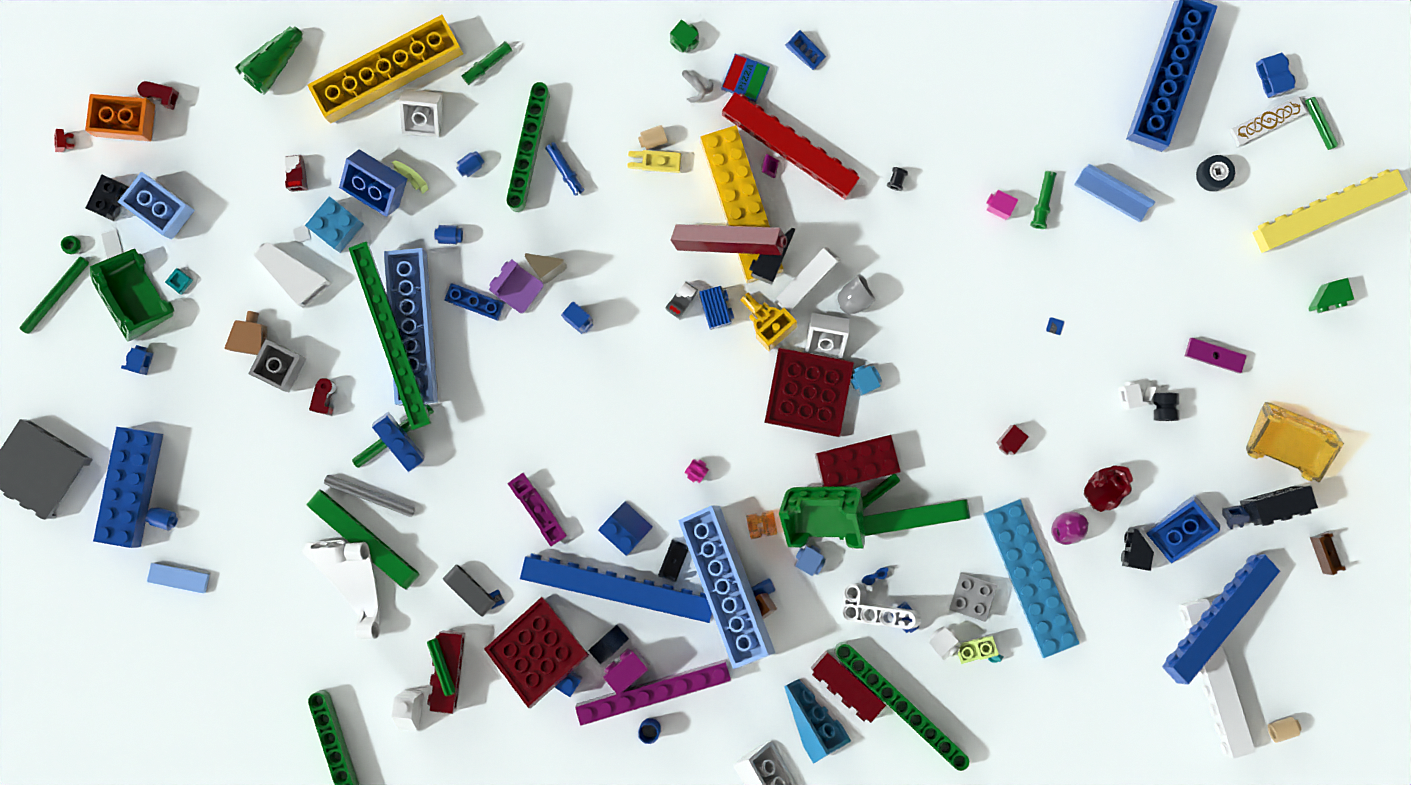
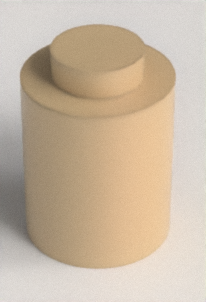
M662 125L640 132L641 136L638 137L641 148L645 147L646 150L668 143Z
M1293 717L1267 725L1268 732L1275 743L1300 736V731L1302 730L1299 721Z

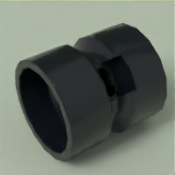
M1154 393L1153 404L1156 405V409L1153 410V420L1180 421V410L1177 409V406L1180 404V394Z

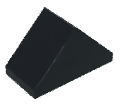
M616 624L588 651L601 665L630 638Z

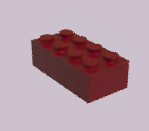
M892 435L814 454L822 487H843L901 472Z

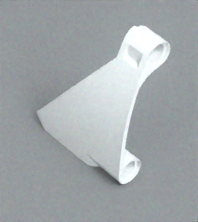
M343 540L307 542L302 553L332 582L359 616L355 628L356 637L360 640L377 639L380 634L379 600L368 545L365 542L345 543Z

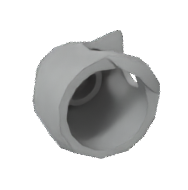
M858 274L849 281L837 296L840 309L849 315L865 310L876 300L868 287L867 280L861 274Z

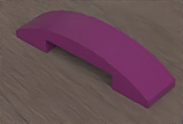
M524 472L507 483L532 517L550 547L567 536L544 499Z

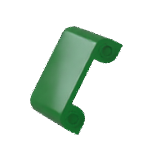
M135 248L90 266L91 281L127 342L138 338L171 318L174 312L171 302H166L160 298L144 271L143 264H146V261L141 253H137Z
M792 487L785 492L779 510V517L788 547L801 548L808 543L810 537H846L845 541L848 547L864 549L863 503L859 488Z

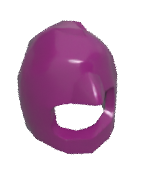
M1064 512L1053 521L1051 534L1054 540L1062 545L1075 544L1085 539L1089 523L1086 517L1078 512Z

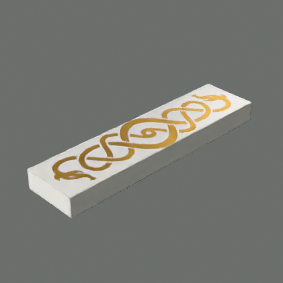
M1299 96L1231 128L1229 131L1237 146H1240L1307 113Z

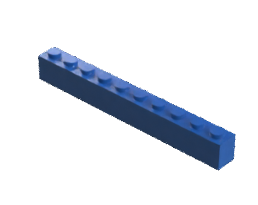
M531 553L530 556L527 555L524 558L520 580L710 623L712 611L706 594L700 592V595L692 594L693 590L681 588V591L673 589L674 586L663 583L662 586H657L655 581L644 579L643 582L636 581V577L625 575L624 578L618 577L617 573L606 570V573L598 572L599 568L587 566V569L579 567L580 564L568 562V565L562 564L560 559L550 557L549 560L541 559L542 555Z

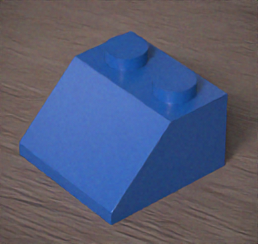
M624 501L598 531L625 556H628L653 526Z

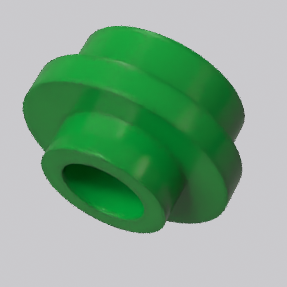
M66 236L61 241V248L65 253L73 255L79 252L81 242L75 236ZM73 242L74 246L70 248V244Z

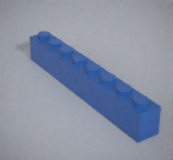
M1254 554L1246 560L1247 563L1235 573L1234 579L1225 585L1224 591L1213 600L1211 607L1202 613L1198 623L1193 625L1188 635L1177 644L1178 647L1175 651L1166 657V662L1161 667L1177 684L1189 685L1280 573V570L1266 554Z

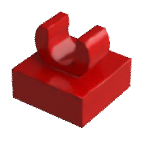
M55 129V152L63 153L65 148L73 149L75 144L67 143L66 139H73L74 134L67 133L64 135V129Z

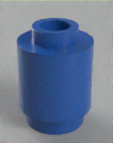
M475 150L473 153L470 152L457 161L458 166L456 169L462 177L466 175L469 178L482 168L485 161Z
M439 225L438 228H435L434 239L438 240V244L457 245L463 241V228H459L457 225Z
M152 507L146 514V522L151 526L169 531L177 525L178 517H176L175 512Z

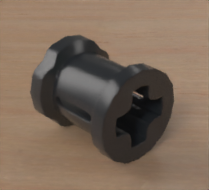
M893 167V174L886 186L895 191H902V185L905 176H908V171L899 167Z

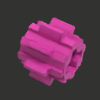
M693 459L684 473L688 475L687 478L693 483L695 481L700 483L709 469L702 460L699 459L697 461Z

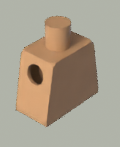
M247 311L245 321H234L225 344V350L258 355L264 341L267 339V326L257 323L258 312Z

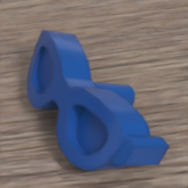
M887 567L880 568L875 574L864 576L861 582L867 586L873 585L875 578L885 579L889 570Z

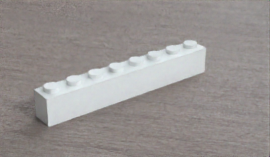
M1200 598L1179 605L1181 609L1179 610L1180 618L1186 625V636L1190 628L1201 619L1202 613L1210 608L1209 600ZM1221 644L1198 675L1203 680L1204 686L1202 689L1205 696L1209 699L1210 705H1208V708L1216 722L1214 724L1215 731L1220 735L1222 741L1220 743L1221 750L1226 756L1236 759L1256 753L1223 645Z

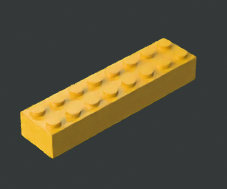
M443 14L307 84L324 118L331 124L460 57L464 53Z
M737 125L700 136V143L727 226L770 227ZM737 253L746 284L758 280L751 277L752 271L749 268L753 259L757 260L760 254ZM782 263L777 274L783 272L784 268Z

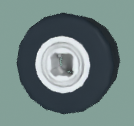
M1213 155L1198 166L1196 180L1204 190L1210 192L1219 191L1230 185L1234 180L1236 174L1235 166L1226 156Z

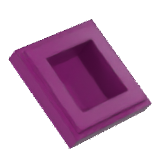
M766 154L761 164L762 173L775 178L779 160Z

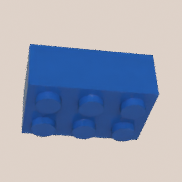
M359 149L346 158L339 188L388 217L399 208L408 178Z

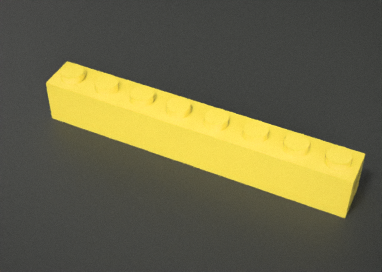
M1389 169L1377 174L1378 178L1373 179L1371 176L1360 181L1361 185L1357 187L1355 184L1343 188L1344 192L1338 194L1337 191L1326 196L1327 200L1323 202L1320 199L1309 203L1310 207L1304 209L1303 206L1292 211L1293 215L1287 217L1286 214L1275 218V223L1270 224L1267 221L1258 225L1259 230L1252 232L1261 253L1408 190L1399 170L1396 169L1391 172Z

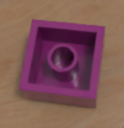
M636 647L632 650L627 648L620 655V660L617 663L613 660L604 669L603 679L617 695L622 693L649 669L650 664Z

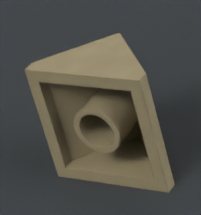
M525 253L524 257L544 284H547L567 269L564 259Z

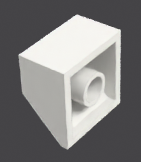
M404 89L399 99L402 134L439 138L443 114L442 93Z
M812 313L804 352L842 360L849 334L850 319Z

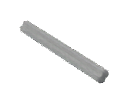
M327 475L324 479V484L408 517L414 515L415 507L332 475Z

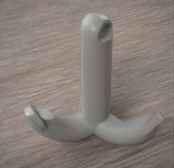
M687 70L682 71V76L699 92L697 96L686 98L690 103L700 102L705 95L713 91L712 79H709L708 86L705 88L698 76L691 75Z

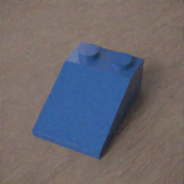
M1193 495L1152 527L1146 534L1172 564L1219 532L1221 524L1197 496Z

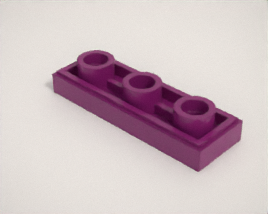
M1189 338L1184 357L1241 374L1247 355L1195 338Z

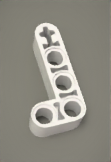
M849 584L844 589L842 615L847 621L902 629L916 628L921 623V616L915 610L866 604L867 592L862 584ZM854 588L858 591L856 598L852 594ZM852 607L856 609L855 617L851 614ZM870 610H873L875 613L874 619H871L869 616ZM889 612L894 615L893 622H890L888 619ZM909 617L913 621L910 623L909 620H902V618Z

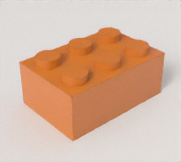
M89 94L85 131L94 137L151 142L156 105L147 98Z

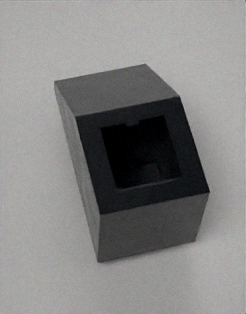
M1128 528L1124 535L1125 550L1121 553L1122 566L1151 571L1154 551L1138 529Z

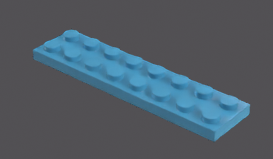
M1015 500L983 513L1042 658H1047L1079 645L1080 643L1021 500Z

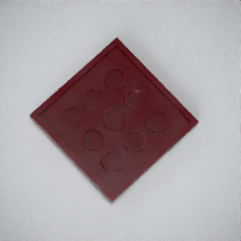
M778 348L764 423L840 437L854 362Z
M544 597L539 598L484 648L529 709L535 706L590 656Z

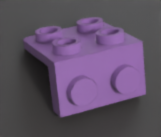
M511 259L503 264L500 275L491 280L488 290L517 312L523 314L544 285Z

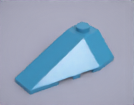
M800 679L784 686L803 747L813 764L851 742L842 724L837 719L834 720L827 713L829 710L825 706L821 707L815 700V695Z

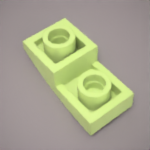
M395 160L392 162L393 170L408 178L407 182L410 181L415 190L419 189L422 194L429 190L427 183L413 169Z
M993 635L962 642L958 652L961 664L999 655Z

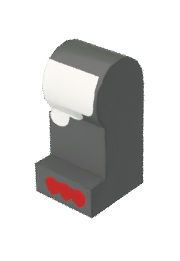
M685 281L665 307L666 311L680 320L696 296L698 289Z

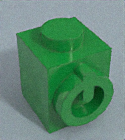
M682 19L669 33L670 44L682 53L694 50L700 42L698 29L693 24L688 25Z

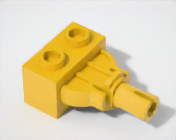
M748 292L745 294L746 298L743 296L740 301L752 312L749 318L753 322L756 339L770 352L797 328V320L785 308L779 310L775 307H770L766 302L762 306Z

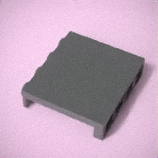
M19 419L0 449V490L4 492L3 495L5 497L20 502L19 505L21 507L36 512L35 515L40 519H55L57 517L53 514L83 466H89L93 459L31 420Z

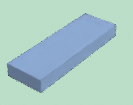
M151 563L147 582L204 594L206 593L210 574Z

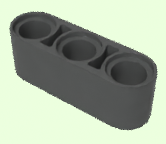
M455 564L442 578L481 617L496 604L495 599L458 564Z

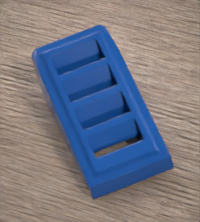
M798 30L785 44L795 56L812 70L826 57L801 30ZM799 39L801 42L796 46L794 43ZM805 44L806 48L801 51L800 48ZM809 49L812 50V52L807 57L805 54L808 52ZM816 54L818 57L812 63L810 60Z

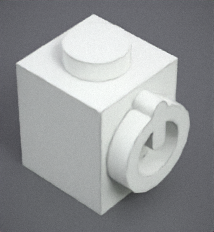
M941 627L929 637L930 641L928 643L943 660H946L949 656L953 657L960 651L959 647L961 644L958 641L960 637L953 629L949 631L946 627Z

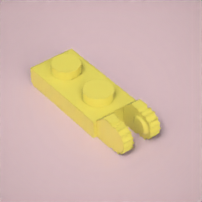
M650 150L628 152V156L632 158H643L642 163L629 162L627 167L630 169L680 173L681 153Z

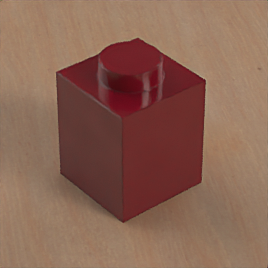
M1014 424L1008 427L996 443L999 445L998 449L1005 455H1015L1029 436Z

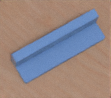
M1091 164L1082 169L1074 183L1078 188L1138 222L1143 220L1148 209L1156 202Z

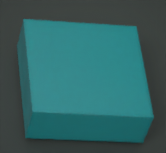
M176 268L165 283L182 295L193 282V279L179 268Z

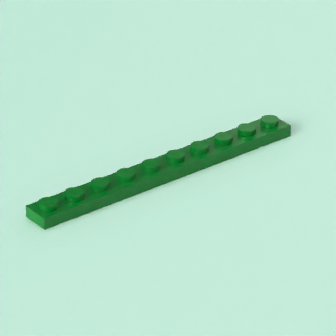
M366 241L349 247L352 261L411 430L414 431L432 423L369 243Z

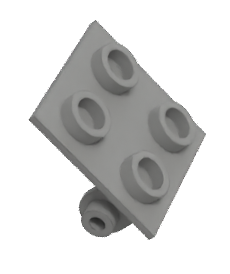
M960 573L949 610L986 622L997 584Z

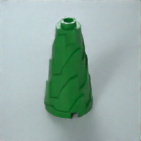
M289 26L281 34L263 44L259 49L234 67L239 75L243 72L245 74L243 79L256 91L265 95L303 40V33L296 26L293 28Z

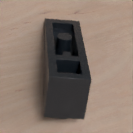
M792 227L784 234L787 238V245L783 249L782 255L760 254L757 260L753 259L749 268L752 271L751 277L770 285L773 284L795 233V228Z

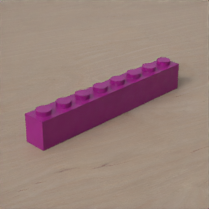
M726 659L627 688L619 695L613 692L577 703L575 710L579 724L582 726L730 682L731 676Z

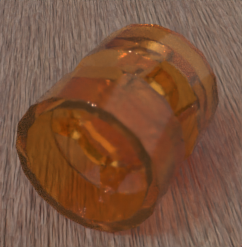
M773 510L762 512L760 516L757 513L746 515L751 540L761 538L763 534L766 536L777 535ZM762 523L763 527H757V524Z

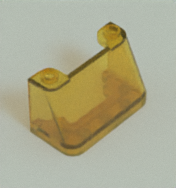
M1264 402L1246 445V451L1252 458L1258 459L1268 456L1297 468L1302 473L1301 476L1308 481L1315 480L1321 482L1344 442L1332 428L1270 402Z

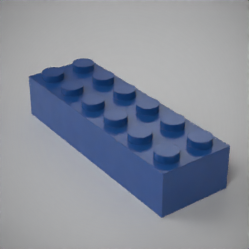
M116 426L93 542L127 548L141 547L146 514L149 509L164 434Z

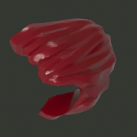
M1113 465L1100 469L1093 474L1083 490L1084 497L1087 498L1088 503H1090L1093 509L1099 512L1115 509L1120 505L1124 497L1130 494L1133 477L1129 468Z

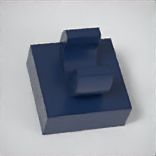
M1242 506L1222 508V516L1226 519V524L1230 529H1233L1234 524H1238L1240 528H1243L1244 523L1249 522L1250 515Z

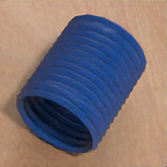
M654 718L645 719L638 730L640 741L645 744L656 742L661 732L660 723ZM645 725L654 726L657 730V735L654 737L645 736L642 732V727Z

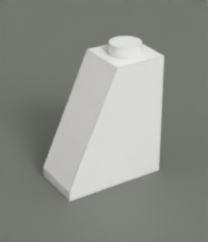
M403 690L394 696L391 718L399 730L419 731L424 692Z

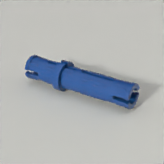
M552 142V146L548 144L545 150L549 153L562 174V180L568 184L574 196H577L578 192L581 194L585 189L578 181L576 172L572 171L556 143Z

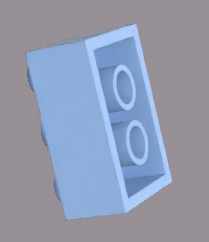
M143 172L137 176L118 201V203L162 236L171 240L195 211Z

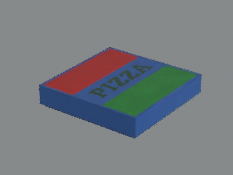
M735 53L721 90L732 94L734 92L737 94L741 93L750 101L756 103L770 66Z

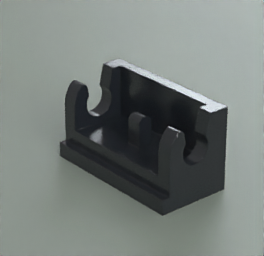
M675 539L671 540L658 573L659 577L669 579L672 582L677 581L689 550L687 544Z

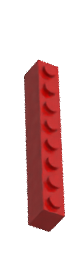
M734 92L722 109V116L846 200L860 179L855 170L852 168L847 169L839 159L829 157L823 148L813 146L807 137H800L792 127L788 125L785 127L781 124L776 116L766 114L760 105H753L745 95Z

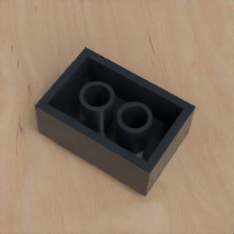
M1294 485L1239 500L1240 505L1250 515L1249 522L1246 523H1254V526L1272 525L1275 520L1293 519L1292 515H1308L1312 513L1311 510L1318 508L1311 485Z

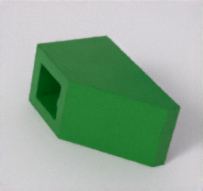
M1344 278L1321 285L1308 308L1309 312L1317 310V313L1329 311V306L1335 305L1336 308L1347 306L1348 301L1355 300L1349 279Z

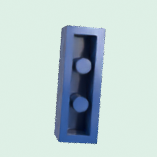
M389 411L373 422L372 429L407 472H410L424 461L423 453Z

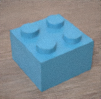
M330 196L305 224L308 229L339 253L343 251L364 225V223Z

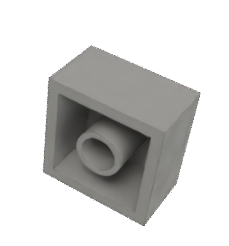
M266 339L248 374L282 391L290 392L307 358Z

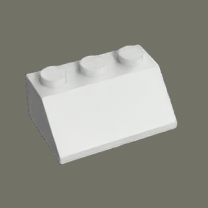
M771 740L747 753L733 764L744 785H796Z

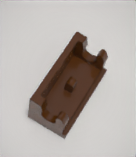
M1329 531L1312 536L1310 540L1322 573L1335 575L1338 574L1337 571H1345L1346 567L1341 565L1331 538L1334 537L1333 532Z

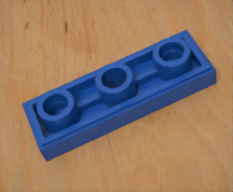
M453 283L450 284L444 299L448 303L496 321L499 320L505 305L501 301ZM477 299L476 304L472 305L471 301Z

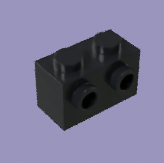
M101 174L85 209L114 221L121 211V204L118 201L129 187Z

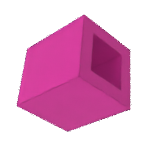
M997 190L994 194L991 193L986 201V204H988L986 211L1007 220L1011 216L1018 199Z

